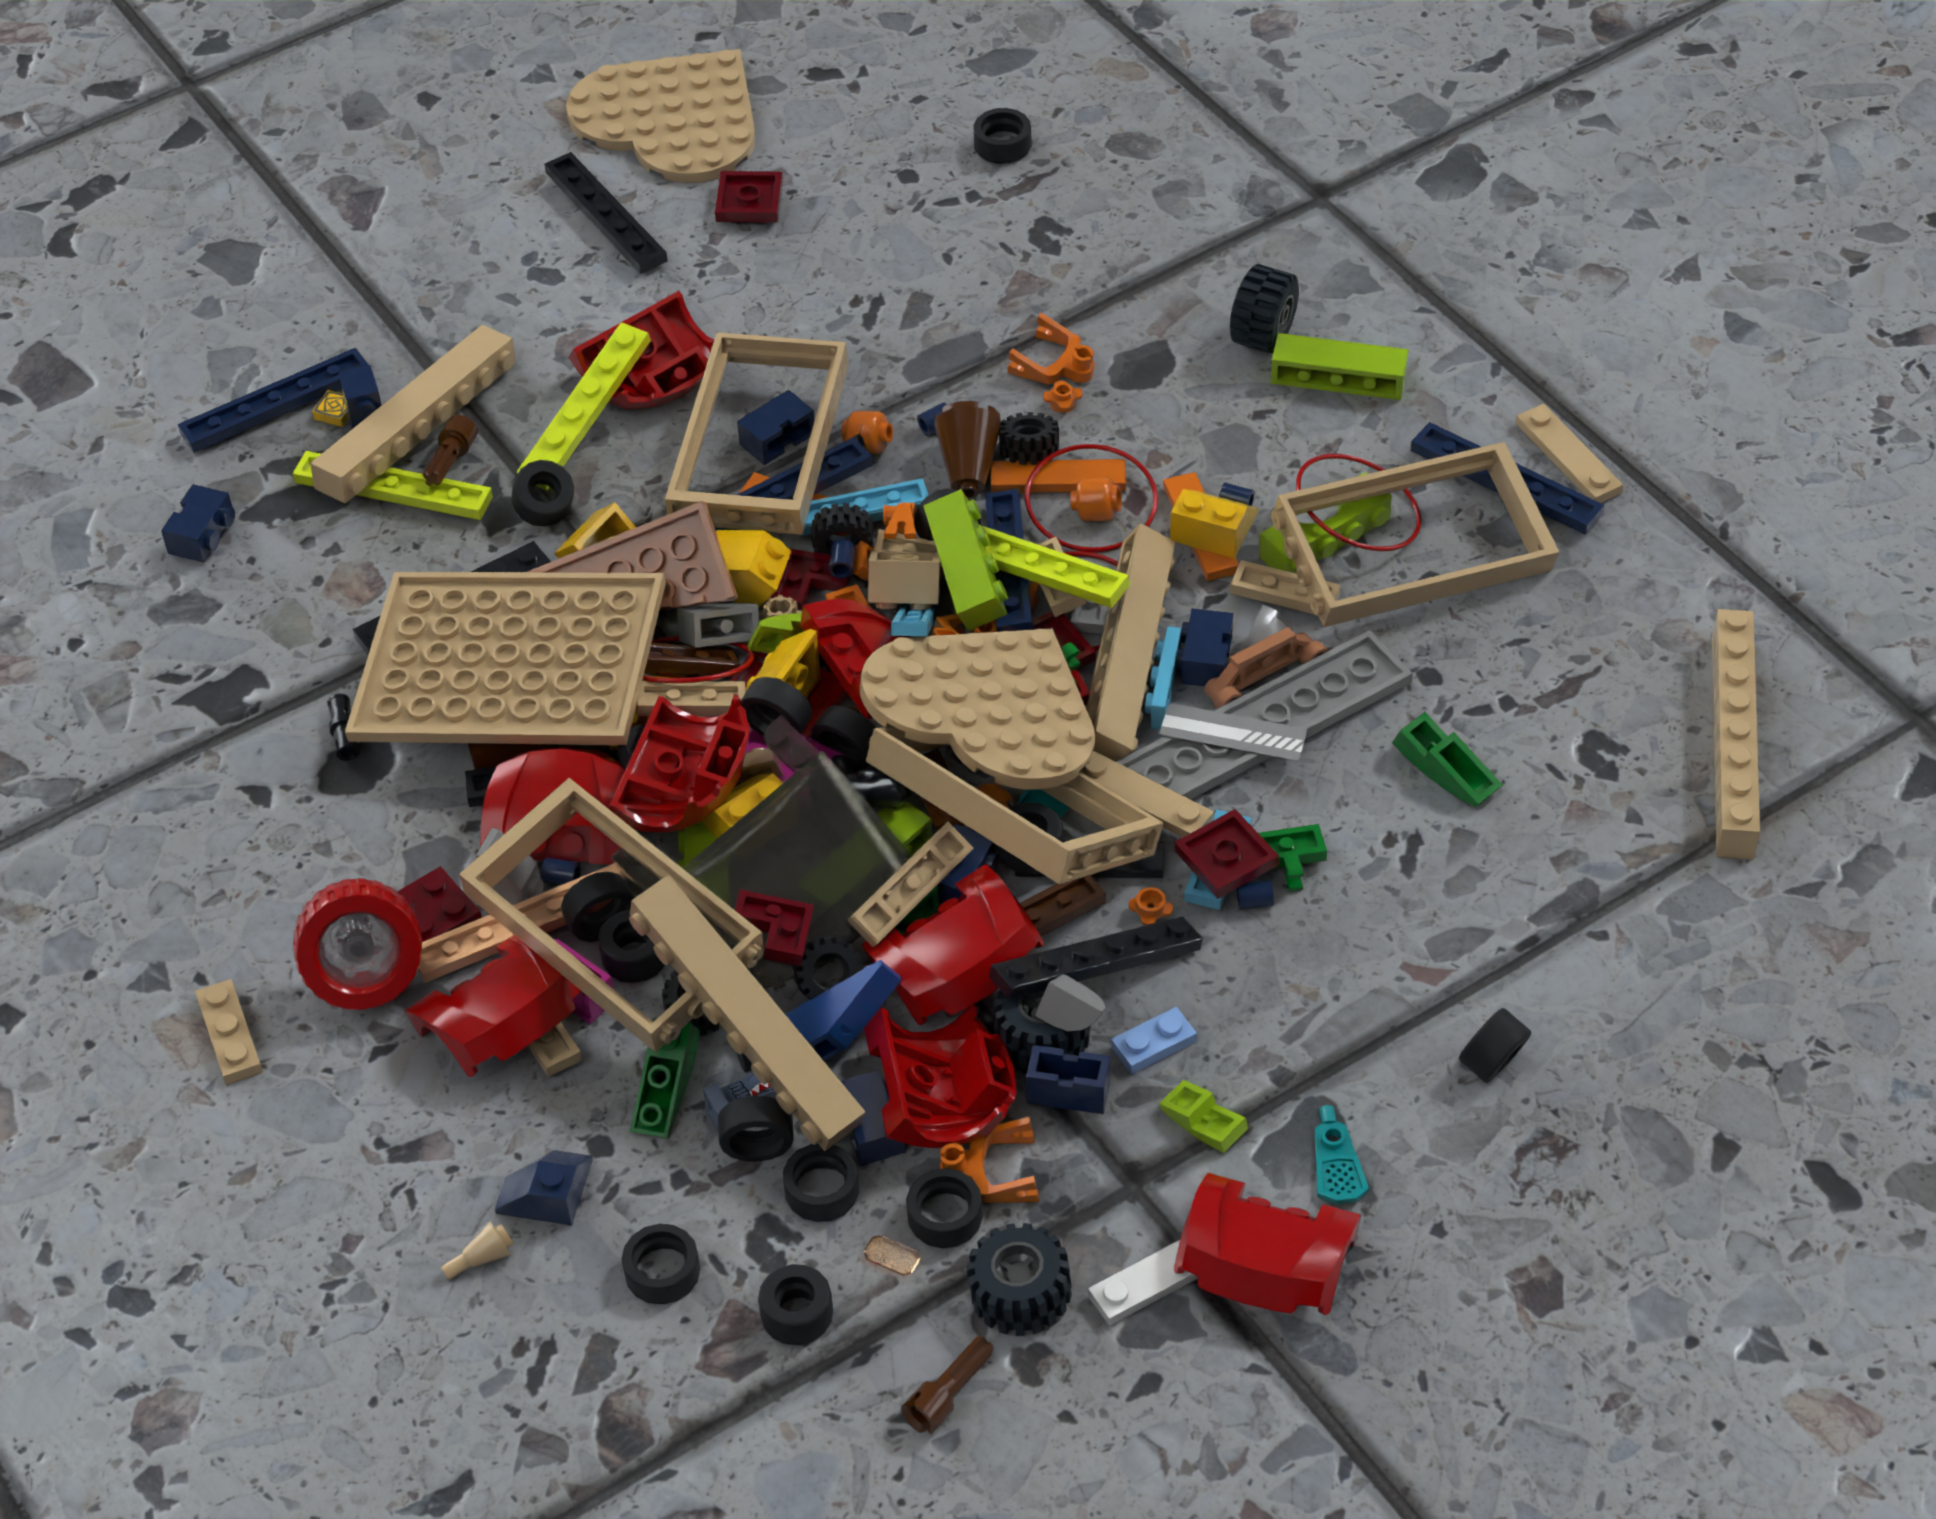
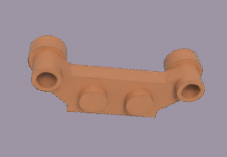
M1287 627L1231 656L1230 663L1221 675L1210 679L1206 683L1204 693L1213 701L1214 708L1218 709L1243 696L1239 690L1297 660L1305 664L1330 650L1320 641L1312 640L1306 633L1295 634Z

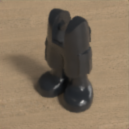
M848 755L833 756L829 764V774L816 773L811 777L809 783V796L812 803L817 808L825 810H836L848 806L852 809L879 807L881 809L893 810L902 806L907 798L915 793L875 767L863 768L860 775H858L856 763Z

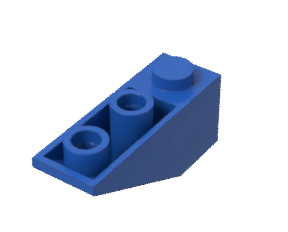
M879 960L874 964L866 966L862 971L843 982L833 985L829 990L810 1001L802 1003L798 1008L785 1015L822 1060L826 1061L849 1047L900 983L901 977L882 960Z

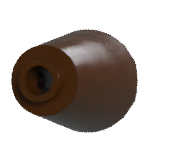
M958 401L942 407V413L939 416L936 413L934 417V426L951 489L957 491L961 489L967 498H974L984 491L1001 425L1000 413L990 405H988L987 410L978 407V402Z

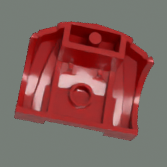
M679 290L622 321V323L648 332L651 341L610 399V404L626 410L659 407L682 398L701 383L715 339L707 336L694 322ZM619 324L572 350L568 358L581 377L584 376Z
M829 599L803 605L800 622L801 628L804 631L809 629L817 631L818 652L863 716L868 720L873 719L865 708L860 696V681L864 664L870 655L883 645L893 642L899 637L910 638L911 636H891L892 621L869 606L854 600Z
M734 694L730 708L725 714L717 717L691 715L674 706L665 697L658 696L610 803L609 810L635 830L656 833L682 830L702 821L728 798L741 776L747 751L749 723L746 710L741 706L739 696Z
M573 746L533 749L498 764L487 786L484 798L480 848L492 828L500 830L503 834L507 833L568 778L609 809L626 768L619 761L610 757L609 754L598 750ZM578 812L529 855L533 860H545L546 857L567 861L589 862V864L615 863L616 865H626L630 862L629 853Z
M986 864L955 883L961 894L960 898L949 899L942 903L938 908V912L929 918L914 921L907 927L906 933L901 935L894 927L876 946L872 947L867 941L861 944L871 964L882 960L900 975L901 981L895 990L918 1025L922 1026L928 1020L927 1016L944 1009L948 1014L954 1015L999 989L989 977L992 964L1026 956L1034 947L1038 949L1044 946L1041 935L1022 905L999 875Z
M512 935L496 946L502 959L497 958L489 962L481 969V973L473 979L465 980L456 985L450 991L452 995L448 996L434 990L404 1011L420 1037L432 1031L441 1039L468 1077H474L478 1073L476 1065L495 1055L499 1060L504 1061L543 1036L575 1010V1004L572 1000L580 992L583 996L586 995L515 935Z
M971 1005L955 1021L945 1027L929 1032H912L902 1029L890 1018L888 1011L884 1008H880L864 1027L869 1055L881 1058L890 1100L881 1109L887 1138L926 1148H943L950 1143L963 1145L990 1134L1005 1118L1009 1106L1016 1097L1017 1089L1014 1066L999 1034H989L983 1023L976 1018L979 1012L976 1006Z
M1207 1173L1195 1193L1176 1255L1174 1272L1183 1274L1184 1271H1188L1198 1276L1199 1288L1243 1304L1290 1314L1296 1311L1297 1305L1318 1307L1319 1313L1328 1315L1331 1312L1349 1246L1354 1247L1361 1214L1323 1204L1316 1218L1310 1217V1213L1301 1208L1288 1207L1285 1210L1271 1206V1202L1264 1198H1242L1245 1188L1244 1182Z

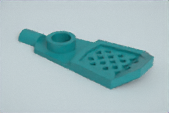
M1324 1105L1319 1108L1321 1124L1315 1128L1317 1197L1336 1205L1356 1203L1369 1192V1187L1346 1125L1336 1120L1335 1110L1332 1105ZM1330 1135H1335L1339 1138V1140L1336 1142H1331L1327 1139V1137Z

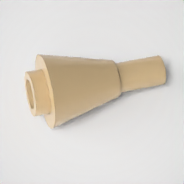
M490 1221L462 1250L463 1253L441 1266V1269L448 1280L471 1266L474 1268L510 1256L511 1253L507 1248L514 1243L502 1224L494 1228Z

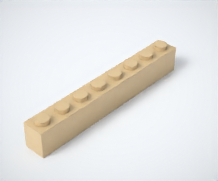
M485 325L478 327L313 460L310 465L314 489L338 501L347 503L379 475H382L396 461L404 457L413 447L427 438L430 433L446 422L464 405L468 404L481 391L489 387L498 377L509 370L515 364L513 338Z
M1142 523L1122 542L1116 571L1129 575L1131 585L1112 608L1108 607L1086 707L1095 731L1093 751L1115 762L1132 754L1138 744V739L1135 736L1144 715L1141 711L1142 702L1149 691V686L1146 682L1154 665V659L1152 658L1153 649L1160 637L1157 629L1165 612V608L1162 607L1163 600L1170 588V582L1167 581L1168 575L1175 563V557H1173L1175 541Z
M1717 609L1712 635L1716 857L1754 860L1760 835L1754 611Z
M669 874L631 901V916L629 920L634 929L641 936L646 934L654 943L653 949L663 964H671L679 974L678 980L683 989L690 995L696 994L703 1003L702 1009L707 1018L715 1025L719 1023L728 1033L726 1038L731 1047L738 1054L744 1053L752 1063L751 1069L761 1083L770 1084L777 1093L776 1100L780 1107L787 1114L793 1113L802 1123L801 1130L810 1143L813 1145L818 1143L826 1151L862 1123L866 1111Z

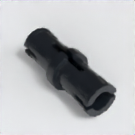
M334 694L327 700L331 717L328 725L329 731L335 740L337 757L343 761H350L355 759L357 754L360 753L357 742H348L345 734L351 713L350 698L345 694Z

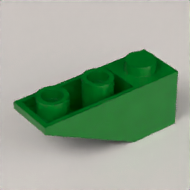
M687 1023L675 1040H672L668 1045L665 1044L656 1053L651 1048H647L630 1132L669 1138L694 1066L701 1032L700 1029L691 1023Z

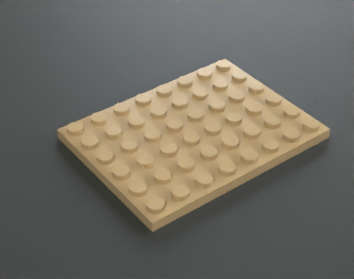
M394 572L345 729L348 742L627 745L666 585L664 574Z

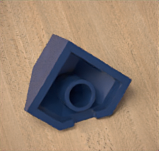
M553 1150L505 1177L495 1207V1213L572 1226L591 1168L592 1156Z

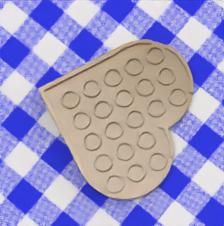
M740 49L703 54L695 53L687 56L664 57L647 61H633L617 65H603L597 71L581 79L573 87L567 99L566 109L569 125L580 139L584 140L587 138L594 141L597 147L614 151L634 150L638 162L648 172L651 170L663 174L664 179L669 181L697 183L720 178L721 171H735L736 164L744 158L748 160L754 150L755 129Z
M1053 629L933 635L910 638L899 637L873 652L862 669L860 681L861 700L869 714L885 728L890 724L896 729L904 731L905 738L929 744H950L954 753L964 765L973 772L980 769L986 774L994 776V783L1018 789L1052 788L1078 777L1079 771L1086 764H1089L1095 744L1094 727Z

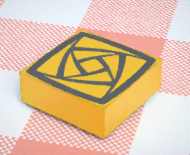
M330 390L326 391L312 411L314 420L339 427H344L349 420L343 394Z

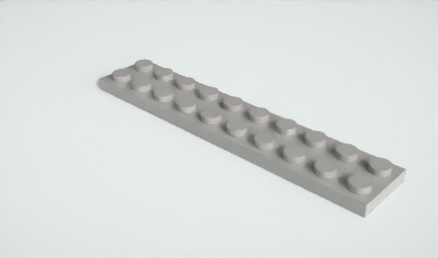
M1368 630L1214 711L1306 728V739L1412 683L1413 673L1371 630ZM1164 736L1116 762L1189 799H1193L1272 756Z

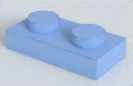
M1176 1006L1112 1038L1111 1048L1132 1075L1196 1043L1197 1032Z

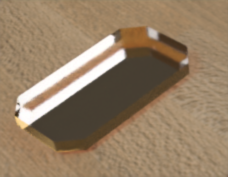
M882 1235L872 1237L864 1249L867 1261L902 1276L911 1274L920 1260L917 1250Z

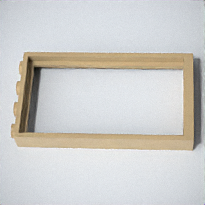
M717 332L666 493L667 515L703 501L707 504L714 527L765 530L766 532L802 535L848 370L846 342ZM727 362L829 370L793 500L688 491Z
M1505 442L1278 495L1275 508L1271 512L1274 528L1277 531L1280 530L1284 539L1286 555L1288 558L1293 559L1297 568L1298 581L1302 587H1306L1310 596L1311 610L1314 611L1315 615L1319 616L1323 627L1549 572L1552 570L1559 554V550ZM1488 470L1528 554L1337 601L1334 600L1296 515Z
M888 725L886 728L874 729L873 735L870 738V747L866 758L867 763L1058 884L1155 854L1163 822L1079 772L1078 777L1065 784L1041 790L1106 830L1062 843L919 753L950 744H929L905 738V732L896 729L892 725Z
M568 778L459 874L464 892L656 1053L665 1044L668 1045L672 1040H675L679 1036L681 1029L689 1021L699 1018L704 1013L702 1009L703 1003L696 994L690 995L685 992L654 1022L651 1021L493 890L492 887L578 812L658 878L662 879L669 874L699 911L739 942L732 951L746 968L755 966L757 961L763 956L765 949L762 932L573 780Z

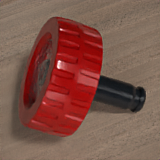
M366 878L345 879L327 885L326 888L316 892L310 901L306 902L302 908V913L298 915L296 920L293 952L298 972L302 976V980L307 988H310L316 997L323 999L332 1006L341 1007L346 1010H366L391 1002L400 993H403L408 988L409 983L414 980L422 959V935L412 907L395 889L376 880H366Z

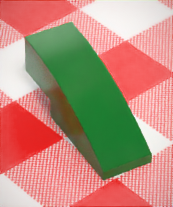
M1426 712L1402 728L1392 741V744L1423 774L1449 793L1474 807L1480 805L1503 786L1455 732L1447 736Z

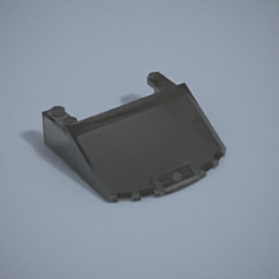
M779 716L767 727L764 740L768 748L795 774L686 864L683 869L734 910L740 889L813 904L814 908L807 941L810 942L814 940L813 938L819 936H833L852 945L861 934L847 920L907 862L909 853L823 751L819 752L782 716ZM622 848L612 856L626 883L637 895H640L661 880ZM702 913L732 950L739 942ZM762 932L764 949L769 934L766 932ZM763 956L757 961L755 966L752 968L747 967L764 989L773 987L774 990L785 987V981L792 979L794 976L793 965L763 959ZM821 956L813 966V973L831 962L836 956Z

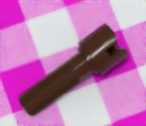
M454 415L441 430L438 436L440 447L423 473V477L426 479L425 483L428 486L432 484L439 486L455 459L464 456L469 451L478 434V428L470 418L464 415Z
M982 1336L976 1337L935 1382H923L901 1406L902 1415L907 1423L919 1433L925 1432L928 1429V1432L932 1434L954 1410L953 1398L989 1359L994 1349L993 1345Z

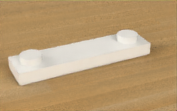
M1180 1240L1088 1288V1297L1109 1326L1198 1279V1276L1188 1271H1184L1183 1274L1174 1272Z

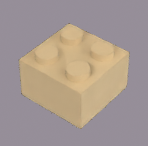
M871 551L868 573V603H876V608L894 609L897 608V603L911 604V609L926 610L932 608V604H939L940 558L938 553Z

